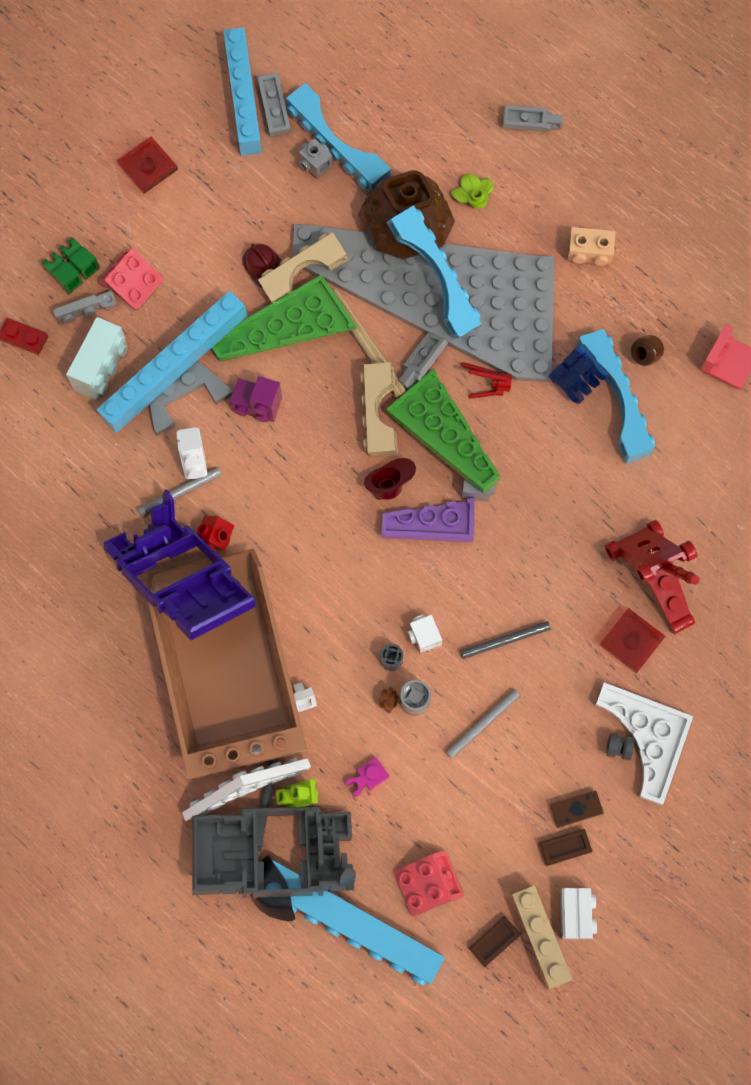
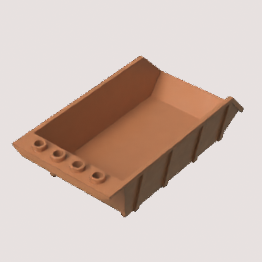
M254 548L221 556V558L231 567V575L255 598V607L209 632L190 640L176 626L174 620L172 621L164 612L160 614L157 611V607L154 608L148 602L188 780L238 769L307 750L263 568ZM208 559L148 574L147 589L154 594L213 564V562ZM280 739L285 741V745L281 748L276 746V742ZM256 745H259L262 748L261 752L258 754H255L252 751L253 747ZM231 752H237L238 756L236 759H229ZM207 758H213L214 762L212 765H205Z

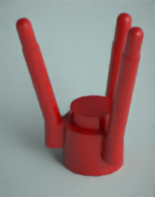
M464 362L461 363L462 367L471 369L468 371L469 374L491 378L492 388H496L494 391L470 394V399L494 395L503 396L504 391L510 392L512 374L497 372Z

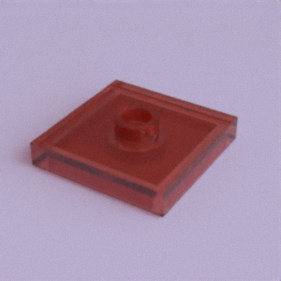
M152 136L117 160L118 165L143 194L178 170L177 165Z
M628 608L602 640L600 646L634 672L638 673L666 636Z

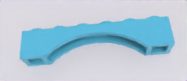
M245 28L226 29L223 31L241 156L262 153Z
M306 83L286 98L288 114L292 118L296 117L307 133L310 132L319 143H324L328 147L333 160L339 161L343 165L345 172L350 176L353 175L363 190L367 189L370 192L371 189L377 186L378 182L384 181L391 176V168L377 154L354 149L343 143L333 134L322 116L320 97Z
M412 206L387 221V224L397 242L417 251L435 271L443 293L444 312L442 320L453 339L459 338L481 324L479 320L481 318L480 314L469 303L467 291L463 287L461 288L457 282L458 276L455 270L449 268L446 262V254L441 248L437 247L434 233L425 226L422 212L416 209L415 206Z
M605 329L580 336L577 347L584 364L595 370L607 381L618 399L621 409L622 426L617 444L625 464L650 456L654 450L655 441L653 436L647 432V422L644 415L639 413L637 397L635 394H631L629 378L626 374L623 375L621 359L613 351L614 345L611 336L606 334Z

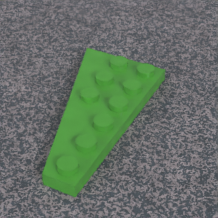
M321 274L241 321L215 344L212 350L219 361L222 362L355 330L356 325Z
M434 368L386 409L387 415L483 494L500 480L498 471L488 455L484 453L480 442L471 432L469 424L454 400L450 398L446 387L437 377Z

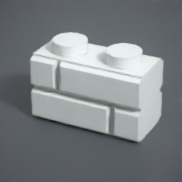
M195 427L177 431L178 451L185 479H198L207 476L206 457L200 429Z
M591 888L560 889L561 939H593V934H597V921L592 919V909H596V895L591 894Z

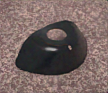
M270 856L264 857L261 862H264V889L273 881L279 883L281 889H289L283 875L275 866ZM251 894L257 908L266 915L283 921L295 920L291 897L253 898V894Z

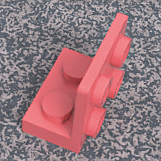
M133 248L123 251L97 282L103 288H112L134 310H138L163 281V277Z
M725 324L701 370L741 390L751 372V347L733 339L734 337L730 334L734 328Z
M446 850L431 854L394 872L412 917L464 896Z

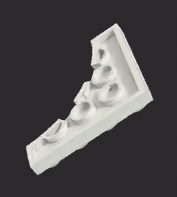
M604 682L595 706L612 714L634 737L643 769V780L639 798L662 806L693 716Z
M293 758L284 762V765L277 762L268 766L267 769H264L263 766L250 771V774H247L246 771L232 776L233 781L223 782L218 785V790L215 789L205 793L204 799L200 798L189 804L190 808L182 812L185 821L192 820V816L206 815L225 805V802L242 797L270 783L274 784L301 774L311 767L308 758L299 761L297 758Z

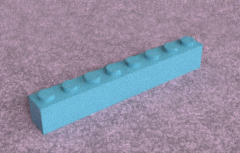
M228 291L96 409L101 419L117 434L247 317L245 305L231 291Z
M273 860V863L283 875L288 888H301V876ZM273 881L266 886V889H281V886ZM324 891L323 896H318V892H313L312 896H291L294 913L298 909L306 914L304 919L315 925L321 922L326 925L325 931L336 937L339 934L344 935L348 938L347 943L357 949H360L361 946L370 950L368 955L380 962L382 958L390 961V968L403 974L404 970L413 975L411 979L422 986L426 982L428 984L432 983L445 959L444 956L329 891Z

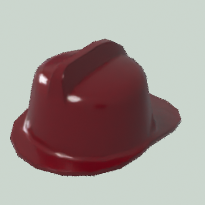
M252 244L243 256L245 270L260 288H263L258 279L262 278L261 275L269 269H276L282 262L277 253L265 244Z
M398 458L370 472L365 477V488L374 493L378 500L394 499L401 493L403 485L414 476L416 472L415 463L408 458Z

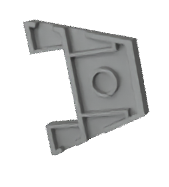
M199 361L195 362L150 403L156 435L158 436L175 427L165 409L169 404L203 386H206L213 400L218 404L232 396V389Z

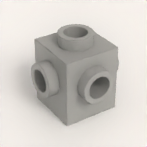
M315 138L300 148L299 164L301 168L306 172L309 171L317 179L333 166L332 154L324 143H319Z

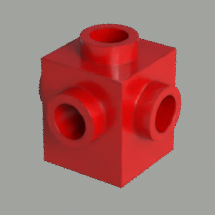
M204 516L198 527L197 535L214 551H225L230 542L234 525L219 516Z

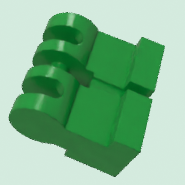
M73 237L66 241L70 249L63 245L58 247L64 259H67L69 263L67 261L64 262L63 258L55 252L50 254L54 263H50L47 259L41 262L46 272L58 282L68 295L83 283L80 275L87 280L100 269L96 257L84 246L82 247Z

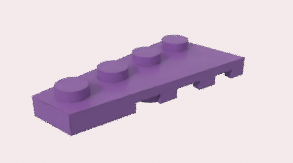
M468 498L463 502L456 503V501L446 502L445 505L434 507L433 505H428L422 509H405L383 513L381 538L473 542L474 498Z

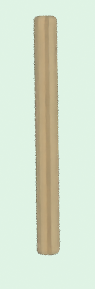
M333 289V292L356 325V329L350 332L371 363H386V360L337 289ZM395 375V390L391 392L398 399L406 392V389Z

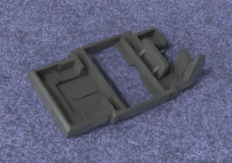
M320 807L241 809L240 815L229 813L192 816V895H214L221 892L222 894H237L238 892V894H242V898H247V894H253V898L312 896L313 892H318V896H323L324 891H328V889L330 891L354 890L356 871L353 869L352 864H347V853H342L340 862L339 841H351L352 839L351 812L327 811L320 813ZM298 815L299 846H305L306 860H300L301 888L264 889V862H258L257 847H263L262 816Z

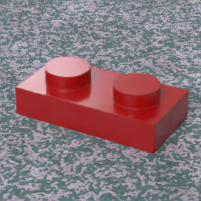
M6 318L0 330L1 341L37 355L40 354L48 338L46 332Z

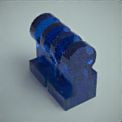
M583 344L577 346L564 359L565 362L560 363L548 377L553 383L556 382L573 402L580 404L584 401L582 393L589 396L592 393L590 386L597 388L600 385L597 378L605 380L608 377V372L596 360L597 358L587 346Z

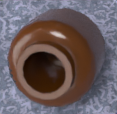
M654 335L638 338L631 346L633 360L642 366L656 363L664 354L662 341Z

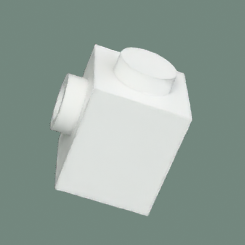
M423 614L413 619V622L410 623V631H407L411 643H416L420 653L442 645V638L432 615L426 617Z

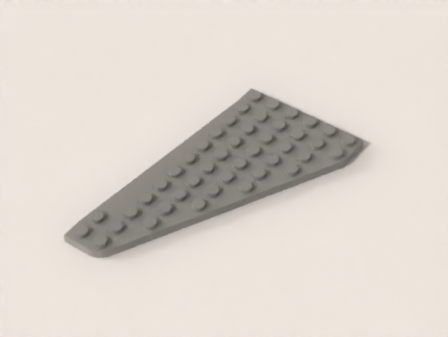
M294 225L293 257L299 254L301 248L307 245L312 246L318 242L317 239L326 233L331 234L332 232L349 257V260L332 271L321 265H309L303 268V270L316 277L322 274L324 279L333 286L425 334L429 332L445 338L448 346L498 372L512 374V379L551 382L554 256L526 255L447 243L440 247L446 254V262L449 268L455 270L460 287L467 291L469 303L478 310L481 317L479 319L481 322L479 326L461 337L453 339L442 320L444 300L441 284L433 268L420 254L403 260L377 251L367 232L316 225Z

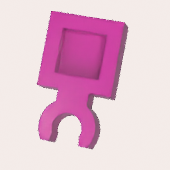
M377 757L356 770L360 777L348 779L345 785L348 787L352 783L357 784V791L352 793L354 797H357L362 793L364 786H367L371 791L390 776Z

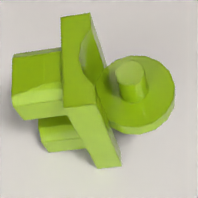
M316 779L283 786V789L276 790L277 804L285 805V808L306 807L318 804L319 792L315 788Z

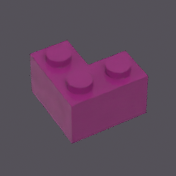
M258 376L256 383L238 378L230 400L231 410L240 416H254L256 420L261 422H274L282 400L280 382Z

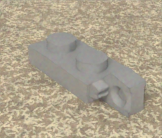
M512 105L504 107L503 128L542 132L562 128L563 115H552V112L547 111V108Z
M112 291L98 296H95V294L58 307L53 311L58 324H69L74 322L77 317L83 315L87 317L95 314L96 310H109L116 306V301Z
M429 332L425 335L403 365V375L400 377L399 382L405 389L409 390L417 383V380L420 381L448 344L445 338Z

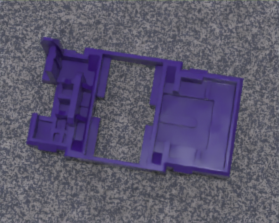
M167 489L163 493V503L151 508V524L144 530V535L140 537L137 534L133 535V544L126 538L125 532L103 542L104 551L116 560V569L118 571L122 570V575L154 608L157 607V611L160 614L164 612L172 621L174 620L176 626L190 640L255 607V598L231 575V567L188 525L182 528V525L175 520L174 499ZM196 546L213 562V564L154 594L136 577L156 567V562L166 557L172 559Z

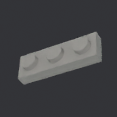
M279 74L258 76V84L270 137L291 133Z

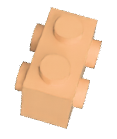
M572 227L569 236L567 260L577 264L588 262L599 266L611 265L614 256L616 231Z

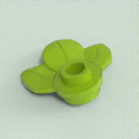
M465 174L461 178L462 187L451 190V196L459 203H469L474 209H482L487 205L489 194L493 190V182L490 178L480 180L474 174Z

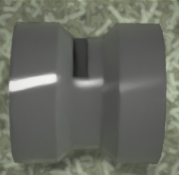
M388 644L380 652V663L385 670L396 671L403 664V651L396 644Z
M610 733L606 756H621L622 759L630 761L634 749V737L626 736L623 738L619 737L618 734Z

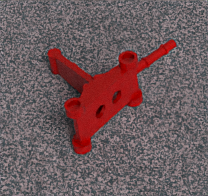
M653 520L647 523L646 528L618 542L612 541L606 544L605 549L612 561L622 557L630 564L634 572L638 574L640 580L644 584L648 583L668 622L670 631L673 634H677L695 624L679 579L684 580L688 584L697 585L700 582V578L691 571L688 572L682 567L673 565V562L675 560L689 562L697 558L698 554L694 545L689 540L677 546L663 537L664 532L660 523L657 520Z

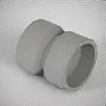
M411 680L402 687L400 706L404 712L412 716L425 713L429 708L431 690L423 681Z

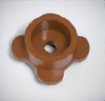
M389 687L388 690H382L379 698V707L387 710V713H391L393 708L397 706L398 695L396 691H393L392 687Z

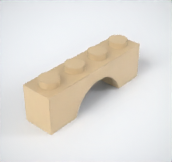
M333 232L331 234H323L317 239L318 242L312 246L307 245L301 248L298 255L293 258L288 257L284 259L279 267L274 270L269 269L261 275L262 278L258 279L272 303L293 291L294 279L303 268L309 265H321L332 271L349 260Z
M391 362L364 364V372H361V383L365 385V394H362V405L366 407V415L363 416V428L367 429V437L363 440L364 450L368 451L371 457L398 455L397 432L394 428L384 425L379 418V406L382 399L388 393L395 390L394 367Z
M535 885L510 896L511 901L531 943L546 989H552L573 980Z

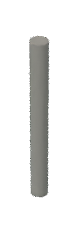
M217 467L207 472V476L193 479L170 491L171 496L175 500L221 476L220 469ZM163 496L137 508L141 517L151 512V508L163 503Z
M513 689L445 753L452 759L520 697V694Z

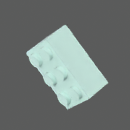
M96 317L66 374L75 392L96 401L99 400L101 395L103 396L106 393L110 377L116 374L118 362L121 357L123 358L128 350V344L120 326Z

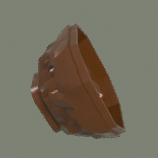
M412 170L396 176H390L384 181L378 182L377 186L370 190L358 216L377 251L403 260L419 255L417 251L409 246L397 242L387 224V221L412 206H415L416 209L422 212L424 216L423 222L427 229H431L434 233L437 247L440 248L445 244L455 220L443 193L434 180L424 176L419 171Z

